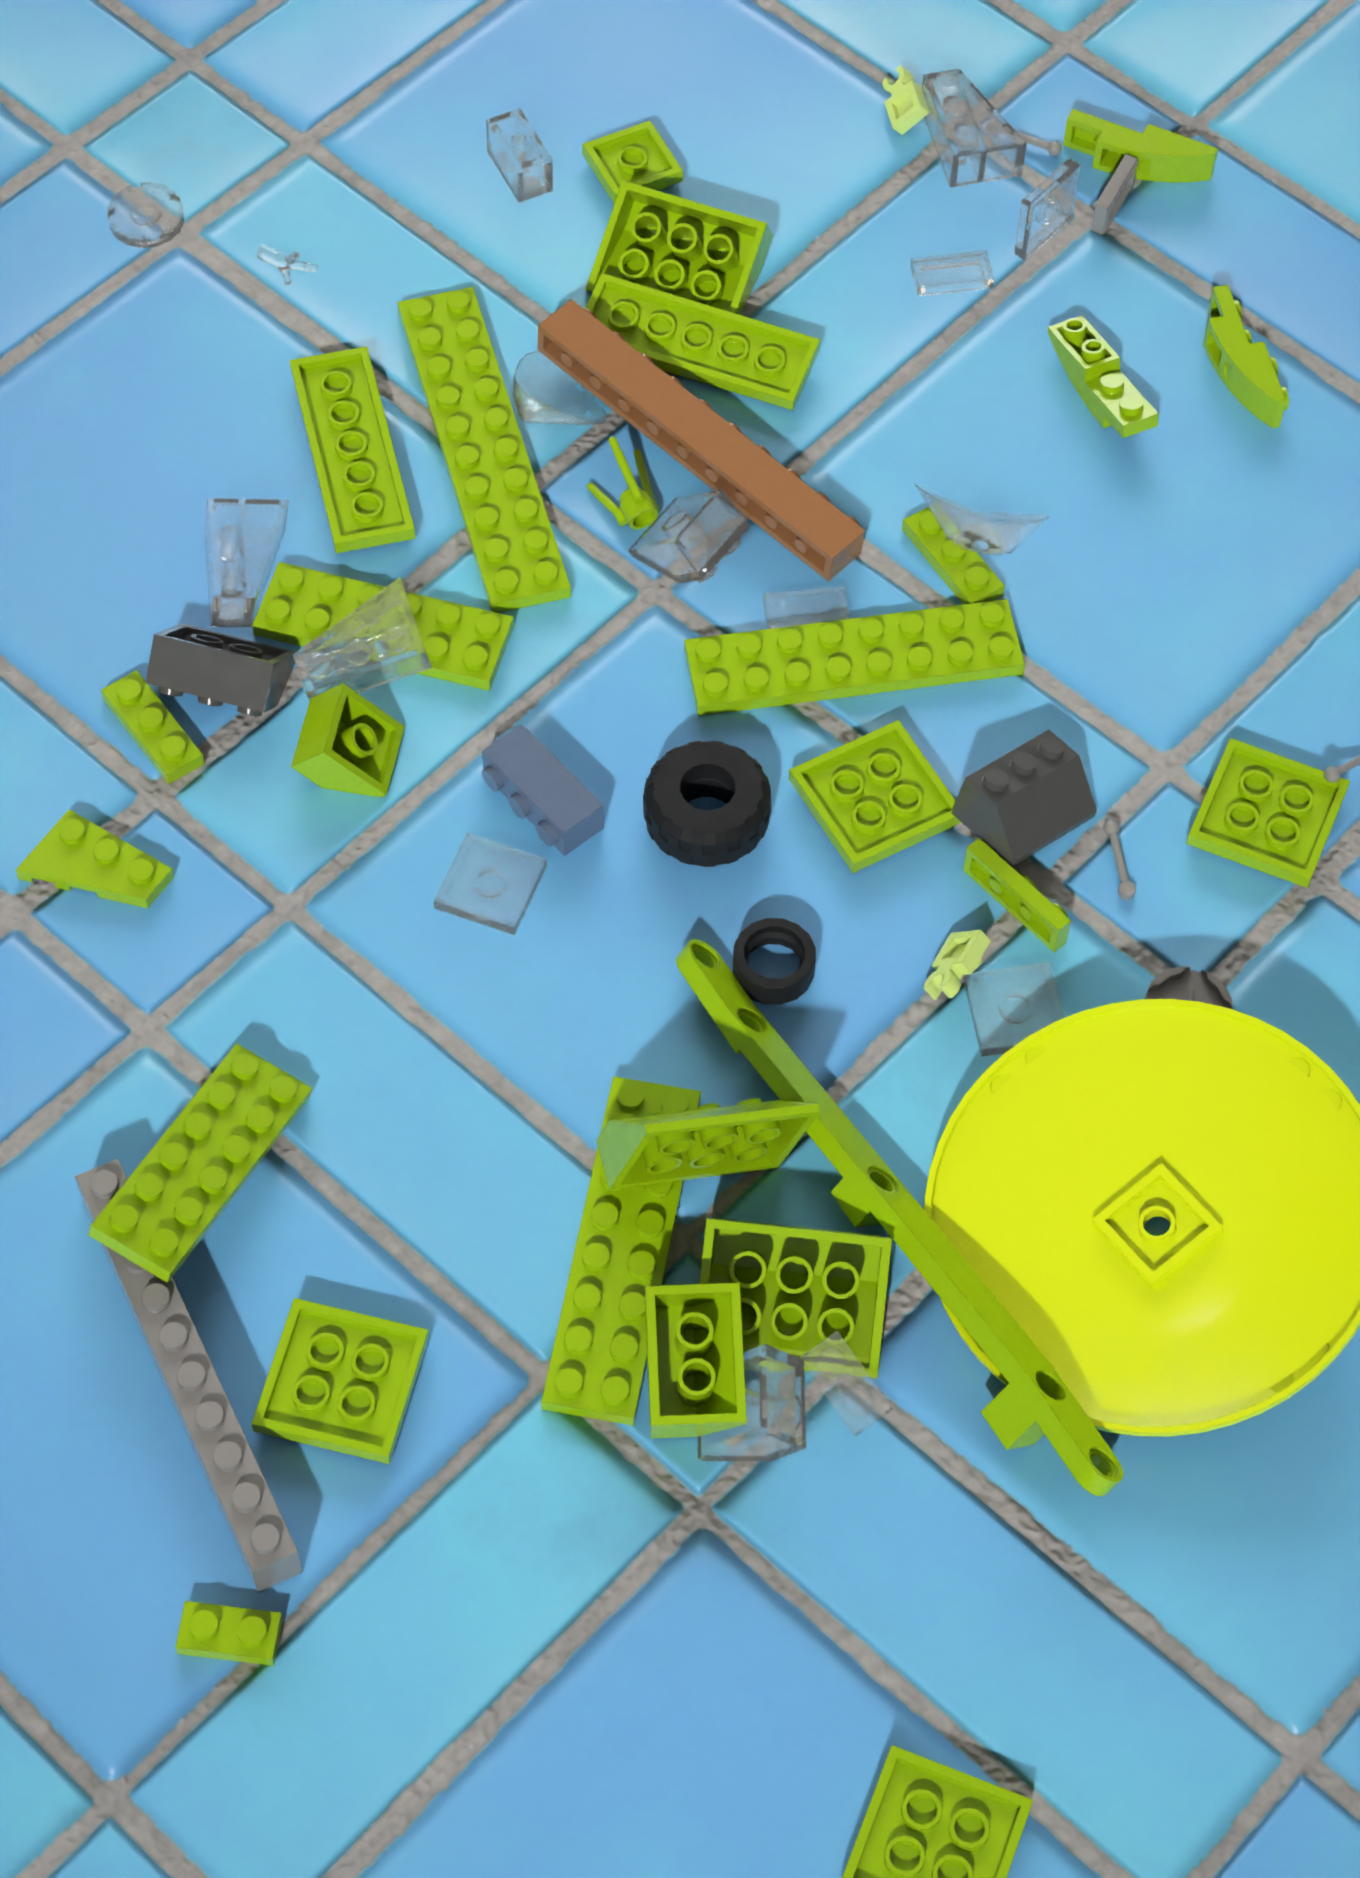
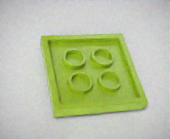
M899 720L789 769L790 782L852 873L962 823L951 813L956 800Z
M1230 738L1188 834L1186 844L1308 888L1347 793L1350 781L1340 777L1337 782L1329 783L1324 778V771Z
M294 1298L251 1423L253 1431L390 1464L429 1341V1330Z
M891 1745L842 1878H1007L1033 1799Z

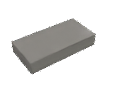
M1127 154L1123 157L1095 204L1091 231L1103 235L1109 229L1134 187L1138 167L1137 158Z

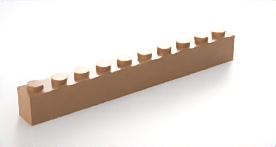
M571 299L538 325L537 350L828 582L861 554L865 530L855 518L845 515L831 504L830 500L823 493L813 490L801 480L794 470L784 467L775 460L765 447L756 445L742 434L741 430L734 423L727 422L714 412L705 400L695 397L683 387L677 378L667 375L657 367L648 355L639 353L625 341L620 333L610 330L601 323L592 311L582 308Z

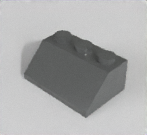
M179 624L154 634L146 683L159 686L158 691L165 695L183 696L184 693L198 696V702L205 705L222 706L224 702L238 706L237 711L242 714L262 716L263 712L265 713L277 707L297 661L298 652Z
M1047 730L967 776L951 813L1013 867L1095 817L1097 810L1080 756L1052 731Z

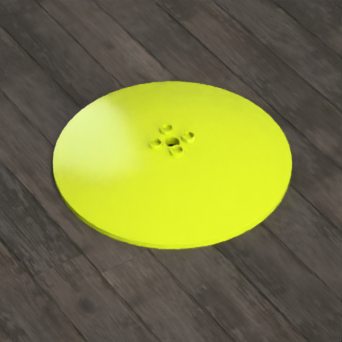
M1139 999L1111 1003L1078 1012L1055 1021L1029 1035L995 1061L964 1095L951 1115L938 1142L929 1170L924 1211L1052 1364L1097 1430L1132 1436L1171 1437L1203 1433L1247 1420L1284 1402L1314 1381L1336 1360L1360 1327V1105L1336 1073L1308 1047L1284 1031L1258 1018L1222 1006L1178 999ZM1153 1217H1163L1171 1225L1165 1234L1153 1236L1145 1231L1146 1222ZM942 1301L947 1315L962 1340L976 1358L998 1380L1007 1386L1009 1382Z

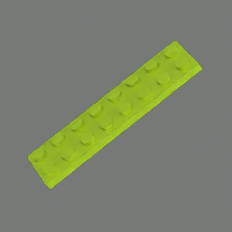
M1008 599L684 639V652L698 716L1023 675L1025 668Z
M613 1076L601 1132L610 1119L622 1114H633L637 1118L652 1116L660 1110L669 1108L676 1109L678 1112L694 1111L700 1105L701 1091ZM597 1147L542 1396V1410L634 1426L647 1364L645 1286L663 1285L684 1180L609 1190L599 1148Z

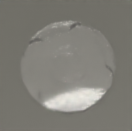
M145 182L141 183V187L131 189V185L125 187L112 197L107 207L111 232L116 239L133 247L149 248L167 243L180 233L184 224V210L179 196L175 191L162 184Z

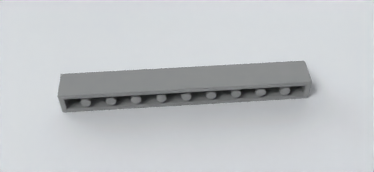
M118 1159L75 1176L82 1202L92 1223L127 1180ZM102 1244L257 1592L303 1573L297 1548L173 1278L166 1283Z

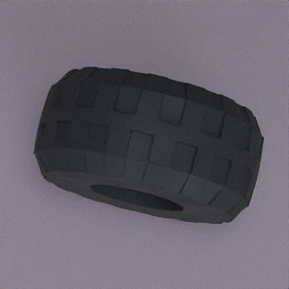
M695 741L677 748L675 747L666 752L659 761H656L651 768L648 779L646 778L643 794V813L647 831L651 839L659 846V849L685 864L715 867L738 861L739 858L749 854L757 847V844L767 831L771 813V790L768 777L763 772L762 766L756 759L749 756L746 751L724 742ZM700 797H713L723 801L726 805L714 810H701L691 806L689 802Z

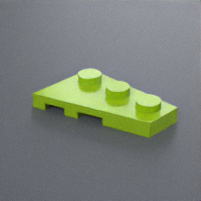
M68 810L16 869L17 877L20 880L33 882L34 879L54 883L55 888L71 891L72 887L96 892L99 898L143 908H149L174 878L172 868L71 810Z

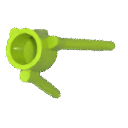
M611 436L608 440L629 487L620 496V508L594 483H588L587 488L615 516L619 526H624L628 523L631 529H643L657 519L660 509L653 496L641 451L636 449L633 454L642 489L638 487L616 438Z

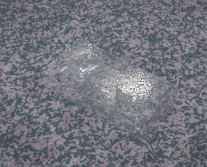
M838 1331L800 1357L804 1366L854 1436L859 1435L894 1409Z

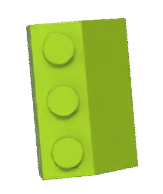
M740 1283L645 1286L650 1439L699 1437L747 1424Z

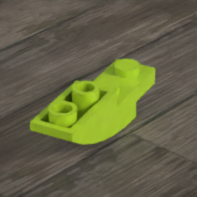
M1072 109L1067 118L1063 143L1066 147L1094 156L1092 168L1114 174L1123 157L1127 154L1137 158L1138 167L1135 179L1169 183L1211 180L1218 153V148L1151 124H1148L1144 132L1140 133Z
M1229 285L1213 287L1208 309L1209 319L1203 341V346L1209 360L1223 383L1244 407L1271 428L1280 427L1283 412L1289 406V397L1286 387L1280 386L1277 361L1274 356L1270 357L1265 341L1252 343L1249 329H1244L1241 322L1242 312L1238 300L1233 299Z
M1083 315L1048 327V335L1065 372L1085 405L1103 429L1113 426L1121 437L1125 438L1158 426L1159 413L1120 371L1119 355Z

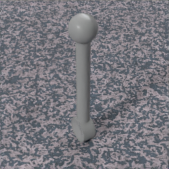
M992 120L988 126V131L994 136L1004 134L1048 150L1051 156H1058L1062 151V146L1057 141L1049 143L1004 127V124L999 120Z
M1360 755L1338 767H1328L1324 771L1326 781L1329 783L1337 782L1341 774L1360 765Z
M1110 819L1104 823L1103 830L1110 837L1121 882L1118 888V895L1124 900H1130L1135 895L1136 887L1128 879L1118 838L1120 825L1116 820Z

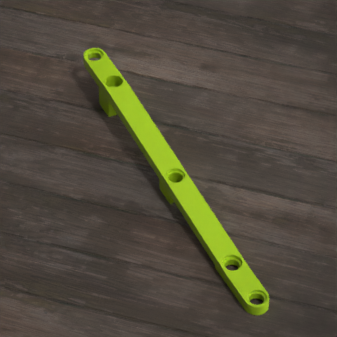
M690 940L676 957V965L735 1053L744 1054L780 1100L818 1103L820 1113L806 1132L843 1177L831 1193L853 1226L882 1225L1009 1382L981 1411L1005 1449L1009 1450L1034 1445L1045 1434L1074 1478L1085 1490L1096 1496H1104L1109 1493L1123 1479L1122 1466L1052 1364L757 1009L719 953L701 940Z

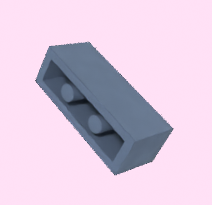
M522 724L482 751V777L486 784L495 792L499 790L508 799L512 810L521 819L526 817L536 827L539 837L546 845H554L565 856L604 829V805Z

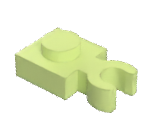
M900 65L897 67L899 78L896 83L885 77L882 84L883 88L892 94L884 102L892 128L903 135L929 114L930 111L921 85L914 82L913 74Z
M982 930L950 933L931 965L936 971L925 981L924 990L933 1000L938 999L942 991L948 998H953L961 987L960 979L962 976L972 974L981 964L982 956L991 940Z

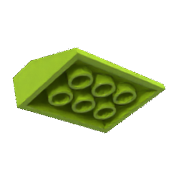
M623 180L585 290L592 293L601 273L740 315L761 273L773 235L768 224Z
M751 1098L741 1101L734 1106L720 1107L719 1104L710 1103L702 1105L694 1111L678 1112L676 1109L669 1108L660 1110L652 1116L637 1118L633 1114L615 1116L607 1122L597 1138L609 1190L779 1168L818 1116L820 1108L818 1103L783 1100L762 1102L759 1098Z
M717 1217L706 1218L699 1284L740 1283L744 1364L878 1378L892 1238L890 1236Z

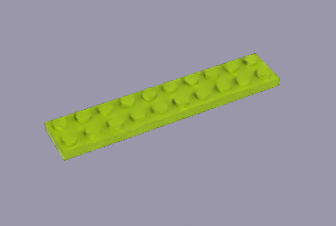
M473 287L397 302L400 320L490 610L500 613L570 598L571 586Z

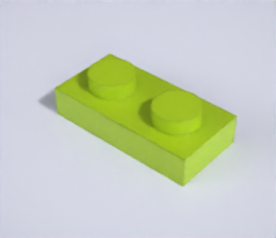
M185 1601L175 1647L177 1654L274 1666L283 1622L282 1613Z

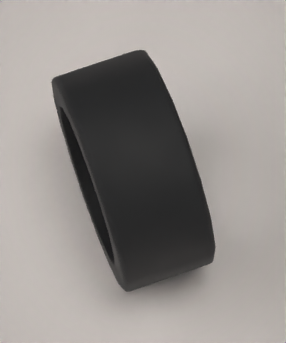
M765 918L751 923L740 932L733 949V975L750 999L763 1004L782 1005L797 1000L808 990L814 978L816 947L809 933L800 925L783 918ZM767 944L782 945L790 948L799 956L800 966L790 976L781 979L766 978L757 974L749 967L748 957L758 947Z

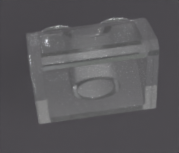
M723 489L675 498L628 551L632 557L679 584L692 581L701 583L716 573L718 569L716 565L724 556L732 553L741 544L739 539L750 526Z
M767 1344L744 1352L747 1424L699 1436L698 1459L703 1461H773L806 1449L804 1360Z

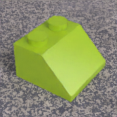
M342 683L310 698L291 767L324 789L380 798L387 795L405 726Z

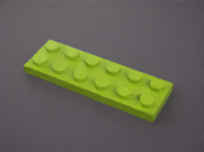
M601 273L585 307L592 311L597 319L610 330L620 333L625 341L639 353L648 355L661 370L790 410H794L820 350V339L604 273Z
M367 346L290 360L291 374L335 553L415 539V528Z
M279 562L252 624L253 635L490 691L514 628V617Z
M236 1043L90 1226L88 1236L168 1283L309 1100L313 1088Z

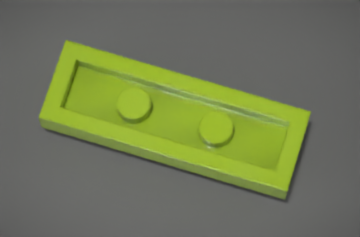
M937 503L903 519V532L962 604L994 601L1004 595V584Z
M137 670L101 689L104 702L168 784L205 764L203 754Z
M980 838L971 843L966 848L963 871L1054 953L1066 944L1071 924L1066 911L1059 904L1051 903L1037 890L1036 885L1028 876L1020 875Z

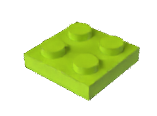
M651 121L582 144V155L614 204L623 180L654 190H660L683 182L682 168Z

